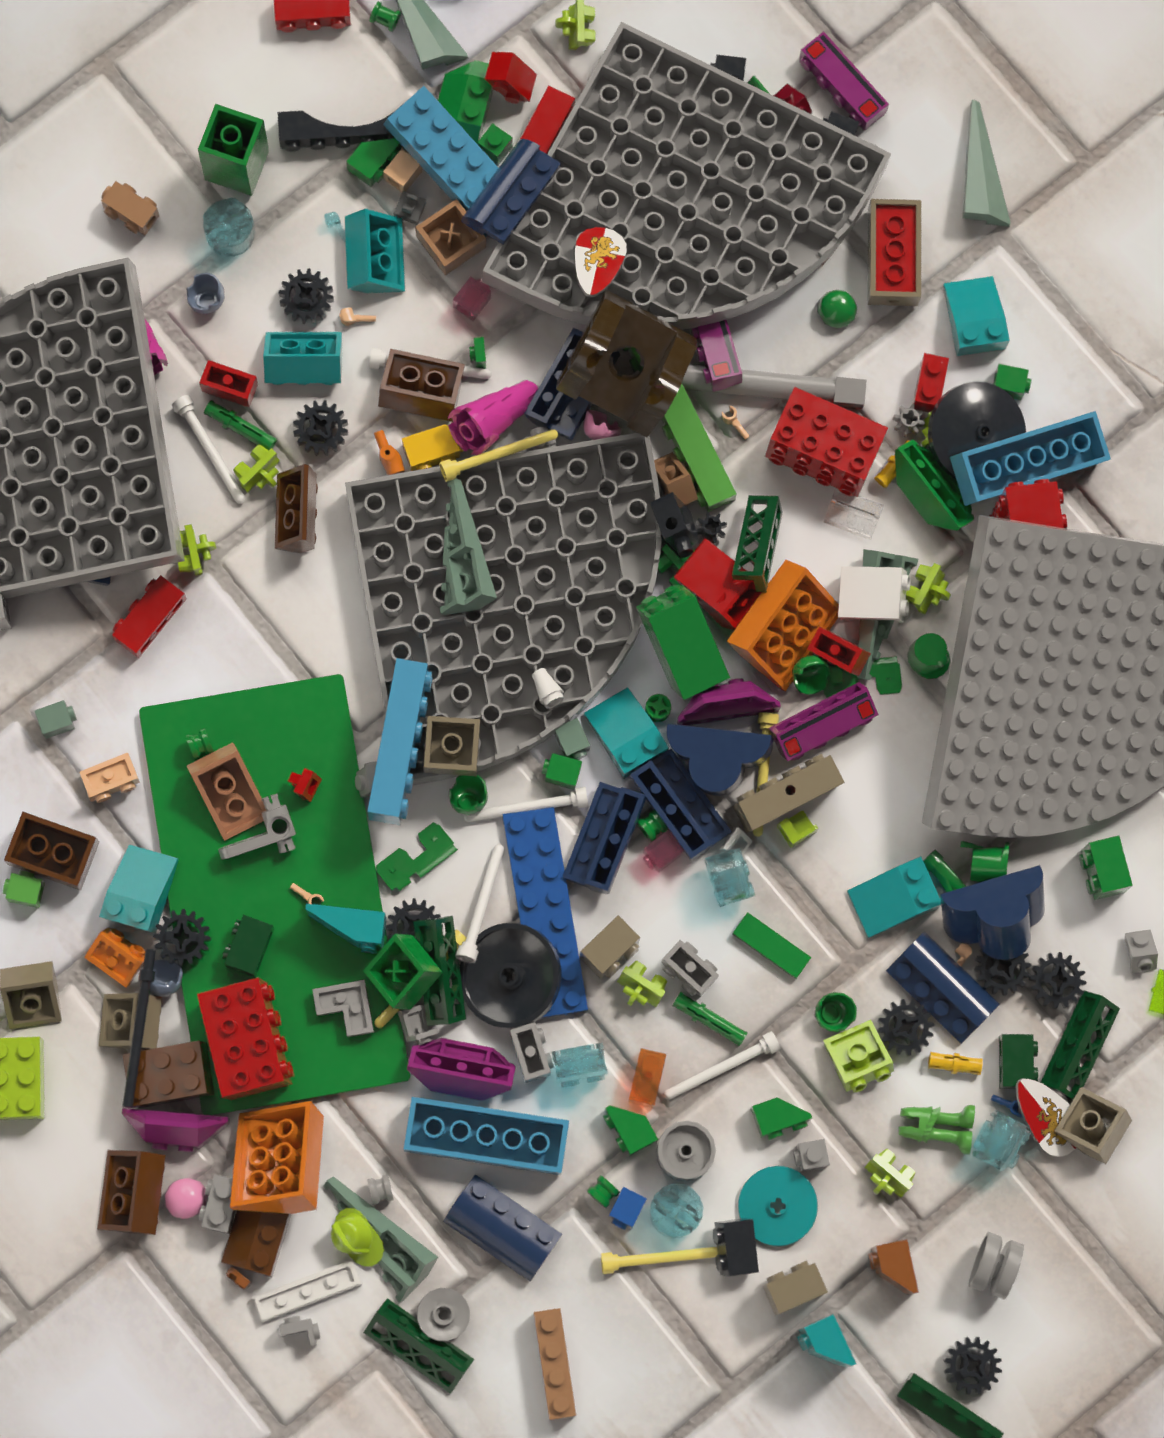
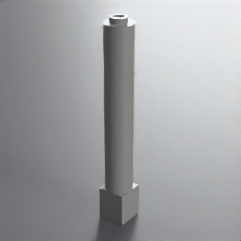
M689 364L682 381L685 390L712 392L711 383L706 384L703 375V369L706 366ZM741 369L742 383L724 390L715 391V393L788 400L793 388L797 387L840 407L863 409L867 380L845 377L833 379Z

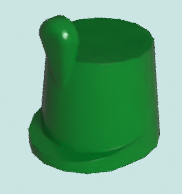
M926 633L916 639L909 647L907 653L908 663L921 677L937 679L948 670L950 654L945 640L940 635Z
M961 841L960 847L973 848L970 881L984 882L1007 875L1009 842H1005L1004 847H983Z

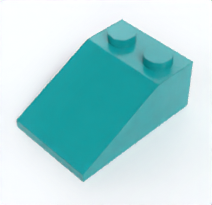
M993 276L944 283L943 287L956 357L1006 349L1010 341Z
M628 687L584 712L586 719L623 779L669 750L659 730Z
M129 845L107 890L99 917L156 934V924L160 922L179 859Z
M921 856L847 890L868 938L929 913L941 906V899Z
M306 904L305 909L309 917L355 947L360 948L361 952L377 954V950L383 948L387 920L385 912Z

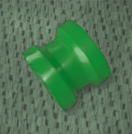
M654 694L648 698L645 712L653 722L660 723L669 717L671 702L667 696Z
M205 729L200 730L194 736L191 734L185 736L194 760L200 758L201 754H211L214 752Z
M654 810L648 813V817L639 819L637 822L639 829L651 843L656 840V836L659 833L668 831Z
M600 1175L597 1178L596 1185L589 1187L587 1193L604 1208H607L610 1205L611 1198L617 1197L620 1191Z

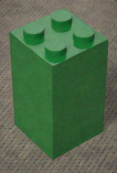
M215 104L198 147L205 181L252 196L269 153L264 120Z
M683 585L670 586L665 589V593L657 597H647L641 602V605L636 607L670 687L683 700L730 678L696 596Z

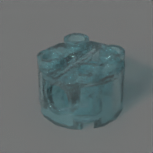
M236 198L215 202L203 215V229L206 240L216 253L237 256L251 247L255 235L254 220L250 210Z
M740 847L705 858L708 876L715 890L714 894L719 907L755 896L751 881L749 882L748 875H750L746 860L743 859Z
M603 1042L596 1043V1049L594 1044L560 1050V1054L559 1050L552 1051V1059L556 1069V1082H561V1087L563 1088L579 1084V1079L587 1078L588 1083L604 1080V1074H608V1070L605 1064Z
M996 1109L990 1114L994 1119L991 1122L986 1120L980 1129L973 1146L977 1151L972 1152V1155L1003 1171L1007 1167L1011 1169L1015 1167L1019 1159L1017 1152L1021 1144L1024 1145L1028 1141L1031 1131L1026 1129L1025 1124L1014 1120Z
M673 1183L663 1187L654 1195L650 1204L649 1215L652 1225L660 1234L668 1238H681L689 1235L699 1226L703 1217V1203L700 1196L692 1188L684 1184Z

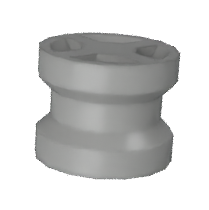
M383 1175L378 1180L373 1178L367 1179L373 1205L378 1204L381 1200H394L388 1175Z

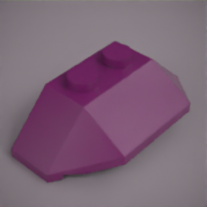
M743 678L732 679L728 681V684L719 686L716 684L694 695L678 716L677 725L689 726L755 716L759 713L779 712L781 706L778 700L753 682H744Z
M445 1038L432 1040L420 1046H412L407 1070L430 1091L484 1101L510 1091L516 1069L514 1064L509 1063L503 1055L492 1047Z
M122 1108L123 1116L147 1144H152L151 1149L167 1150L168 1146H178V1151L194 1152V1148H202L230 1123V1118L225 1116Z

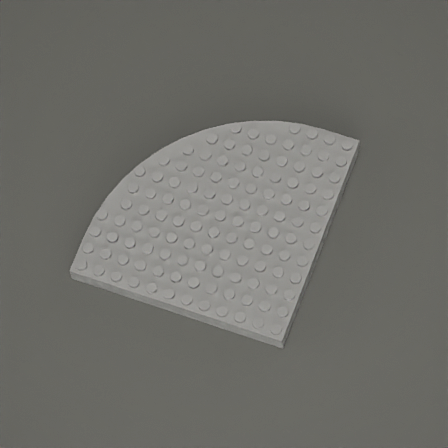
M621 22L547 154L561 163L559 170L506 243L503 245L498 242L482 271V282L527 305L556 317L584 325L588 324L606 290L680 330L696 328L725 319L728 320L750 312L781 296L806 279L831 256L850 233L865 209L888 166L891 153ZM594 227L608 228L623 237L626 243V256L610 286L596 297H588L581 290L576 277V241L579 235L587 229Z
M129 258L82 267L46 277L47 279L42 282L32 283L13 295H7L0 302V593H2L5 599L185 561L137 270Z
M632 433L520 452L461 471L460 475L456 476V479L462 482L497 599L478 610L448 615L441 614L440 606H444L445 592L441 590L442 583H446V567L443 566L445 527L449 526L450 515L446 511V504L450 503L451 488L447 486L448 482L444 480L440 466L345 482L385 714L396 658L427 663L428 671L432 672L430 693L425 692L424 696L427 697L428 702L426 717H420V722L423 723L421 743L416 742L415 748H418L416 768H411L410 771L414 778L413 785L459 776L424 773L427 716L480 719L478 772L514 759L545 742L555 734L556 729L564 723L575 719L585 710L617 673L631 650L643 624L636 607L641 605L645 598L653 594L661 550V531L650 505V502L660 498L649 436L646 438L639 433ZM541 668H545L548 674L564 691L562 694L564 700L553 708H546L545 705L540 703L535 682L532 678V674Z
M979 515L922 823L936 830L980 836L1016 838L1045 836L1075 830L1108 819L1140 803L1164 787V544Z

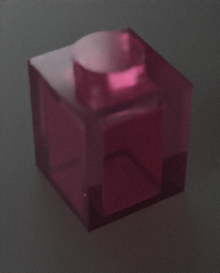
M470 276L453 298V308L471 321H474L491 299L490 286L483 283L481 279L475 280Z
M668 830L644 848L643 853L645 856L642 858L651 870L655 868L659 873L684 854V850Z

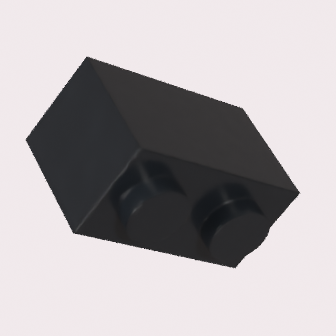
M741 1218L714 1222L715 1228L713 1229L712 1236L714 1243L717 1244L718 1251L715 1263L717 1270L720 1271V1275L736 1276L758 1273L753 1219Z

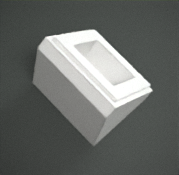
M736 827L732 829L731 834L728 835L719 850L739 862L752 843V840L740 828Z

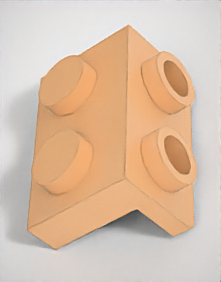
M128 753L79 772L91 802L95 800L97 803L104 802L111 798V794L121 791V793L129 792L136 788L135 784L140 783Z

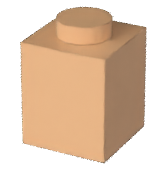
M401 149L383 171L384 180L401 193L403 191L406 192L421 174L422 167L409 153Z

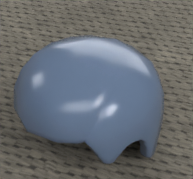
M205 272L195 275L193 284L187 287L188 304L195 312L207 315L218 310L224 302L223 285L213 274Z
M166 959L155 960L153 968L155 979L154 983H151L150 994L168 997L177 992L181 986L182 968L176 962L172 965L169 964Z

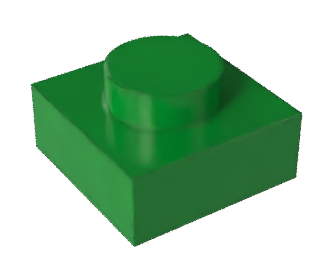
M484 337L474 338V346H469L470 362L475 361L476 368L486 369Z

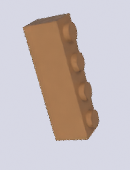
M561 1309L534 1312L549 1420L576 1416Z

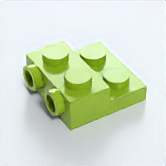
M871 1020L823 1040L824 1046L835 1066V1071L846 1092L850 1090L860 1092L867 1087L868 1082L875 1079L877 1082L885 1081L891 1076V1072H894L893 1061Z

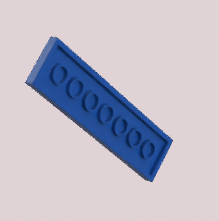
M554 807L502 814L520 924L532 927L548 938L554 946L561 963L562 979L558 996L552 1007L542 1018L588 1011L567 882L563 878L565 870Z

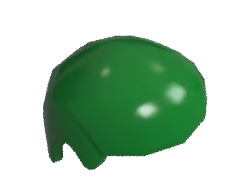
M836 289L826 292L819 299L817 313H819L824 324L834 328H842L848 326L855 319L857 305L849 293Z
M809 655L798 660L792 669V679L799 693L811 695L827 688L828 675H831V669L826 659L820 656Z
M459 775L456 777L454 786L449 789L451 807L457 813L469 816L481 811L488 801L486 782L479 775Z
M828 993L815 1006V1018L818 1024L829 1032L844 1031L856 1020L857 1006L853 999L844 993Z

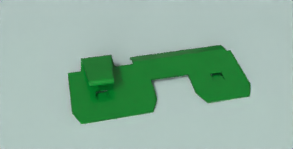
M897 656L874 660L869 674L872 678L876 677V686L880 695L900 693L902 679ZM832 664L830 665L831 675H828V686L824 689V695L828 698L858 683V679L861 678H857V675Z
M433 822L418 833L419 841L427 850L414 860L405 850L398 848L376 865L377 873L391 891L396 887L401 891L412 883L409 877L416 873L420 878L458 850L439 824Z

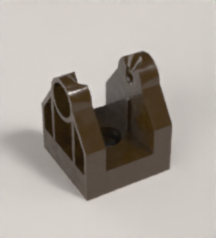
M606 290L557 380L556 389L575 400L578 396L627 421L628 428L648 438L659 421L665 416L682 384L697 348L696 338ZM625 347L636 348V352L641 359L640 366L643 367L642 370H637L629 375H617L618 371L614 368L613 356L611 354Z

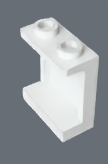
M841 566L838 617L843 621L854 622V619L896 620L897 622L904 623V617L908 616L909 613L906 590L910 589V575H907L903 568Z

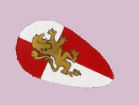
M602 227L587 229L579 235L576 241V277L581 290L588 297H596L610 286L626 256V243L623 237L611 229Z
M1019 1079L1016 1083V1097L1019 1109L1039 1147L1047 1154L1057 1157L1068 1155L1074 1151L1076 1147L1055 1132L1070 1104L1042 1083L1030 1079Z

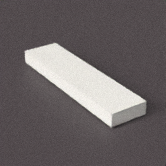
M353 1259L252 1298L261 1323L362 1284Z

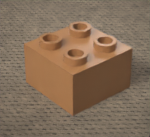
M457 199L415 227L417 239L445 276L486 248V237L461 222L466 211Z

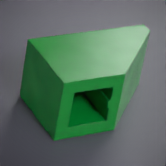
M395 138L362 142L346 161L347 170L372 187L375 182L379 183L384 178L383 171L402 149L401 144Z
M778 1097L753 1105L750 1108L760 1137L767 1136L768 1140L782 1136V1130L792 1127L793 1131L808 1127L807 1121L812 1119L811 1113Z
M611 1105L605 1108L606 1114L603 1118L610 1130L613 1128L616 1130L619 1138L615 1140L622 1153L627 1151L629 1156L658 1141L646 1116Z

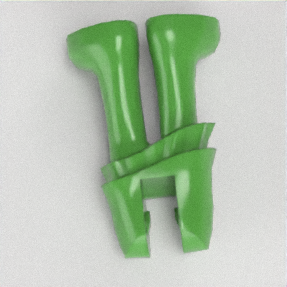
M975 1105L965 1106L960 1113L940 1112L941 1107L932 1109L933 1106L901 1108L900 1117L919 1119V1127L899 1126L898 1135L919 1142L924 1141L927 1143L928 1140H937L952 1143L958 1146L960 1152L970 1155L972 1131L934 1128V1125L943 1124L972 1129Z

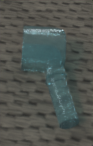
M330 212L325 214L324 219L327 228L335 226L346 244L345 231L342 228L338 213Z

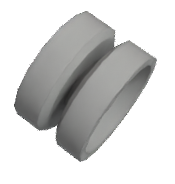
M691 1121L677 1122L668 1127L660 1137L656 1149L657 1161L663 1172L672 1179L683 1182L696 1180L704 1175L714 1162L716 1153L714 1139L710 1132L699 1123ZM689 1146L691 1148L690 1155H683L681 1148Z
M987 1232L971 1271L969 1287L983 1291L991 1280V1295L1004 1300L1008 1296L1017 1277L1024 1245L1010 1240L1005 1244L1001 1252V1236Z

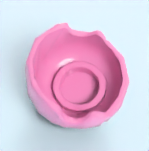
M588 410L586 412L583 429L591 440L621 435L622 428L618 427V422L615 421L612 425L608 424L606 414L595 410Z
M183 1178L169 1185L164 1196L167 1210L172 1216L181 1219H188L200 1214L202 1205L206 1206L208 1196L205 1195L206 1188L200 1181L192 1178Z

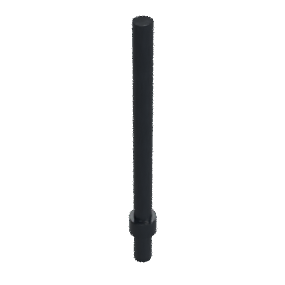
M145 949L143 969L139 971L138 981H141L122 1104V1107L133 1108L150 988L151 983H154L155 979L153 968L156 950Z

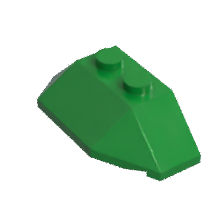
M477 60L445 73L438 97V102L476 143L482 136L494 91L493 87L485 80L489 63Z
M911 440L895 450L897 485L927 524L958 531L975 520L971 504L964 505L957 480L949 476L938 465L931 451L919 446L915 440Z

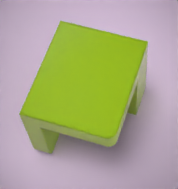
M804 811L798 812L789 819L788 817L783 819L777 825L778 830L790 848L810 837L819 829L816 824L813 825Z

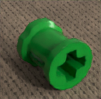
M378 1L371 12L369 22H377L388 27V30L393 32L399 22L401 11L397 10L395 12L382 6V2Z

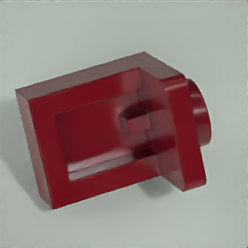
M786 84L773 95L812 114L807 97L789 84Z

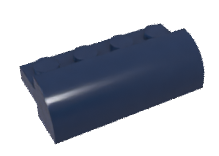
M520 139L462 217L461 222L479 234L483 235L485 233L504 245L559 170L561 163L541 151L540 145L527 139Z
M574 327L524 413L536 426L546 427L548 431L554 429L558 432V435L571 441L581 426L586 412L590 410L593 404L580 396L575 400L556 389L557 380L583 333ZM619 351L611 354L613 356V365L616 364L620 357Z
M671 748L630 774V778L640 792L646 795L648 803L690 860L701 856L712 846L731 834L732 831L701 788L693 781L690 773Z
M599 782L563 878L588 887L590 890L598 893H610L645 804V794Z
M925 931L886 970L918 1003L923 1004L924 1008L961 1044L1000 1005Z
M476 1174L443 1220L448 1226L530 1282L562 1236V1233Z

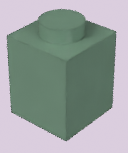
M64 700L34 710L45 739L75 729L73 721H76L77 717L73 706L68 707Z
M578 718L564 723L555 730L554 735L565 757L579 760L587 756L586 752L590 750V744Z

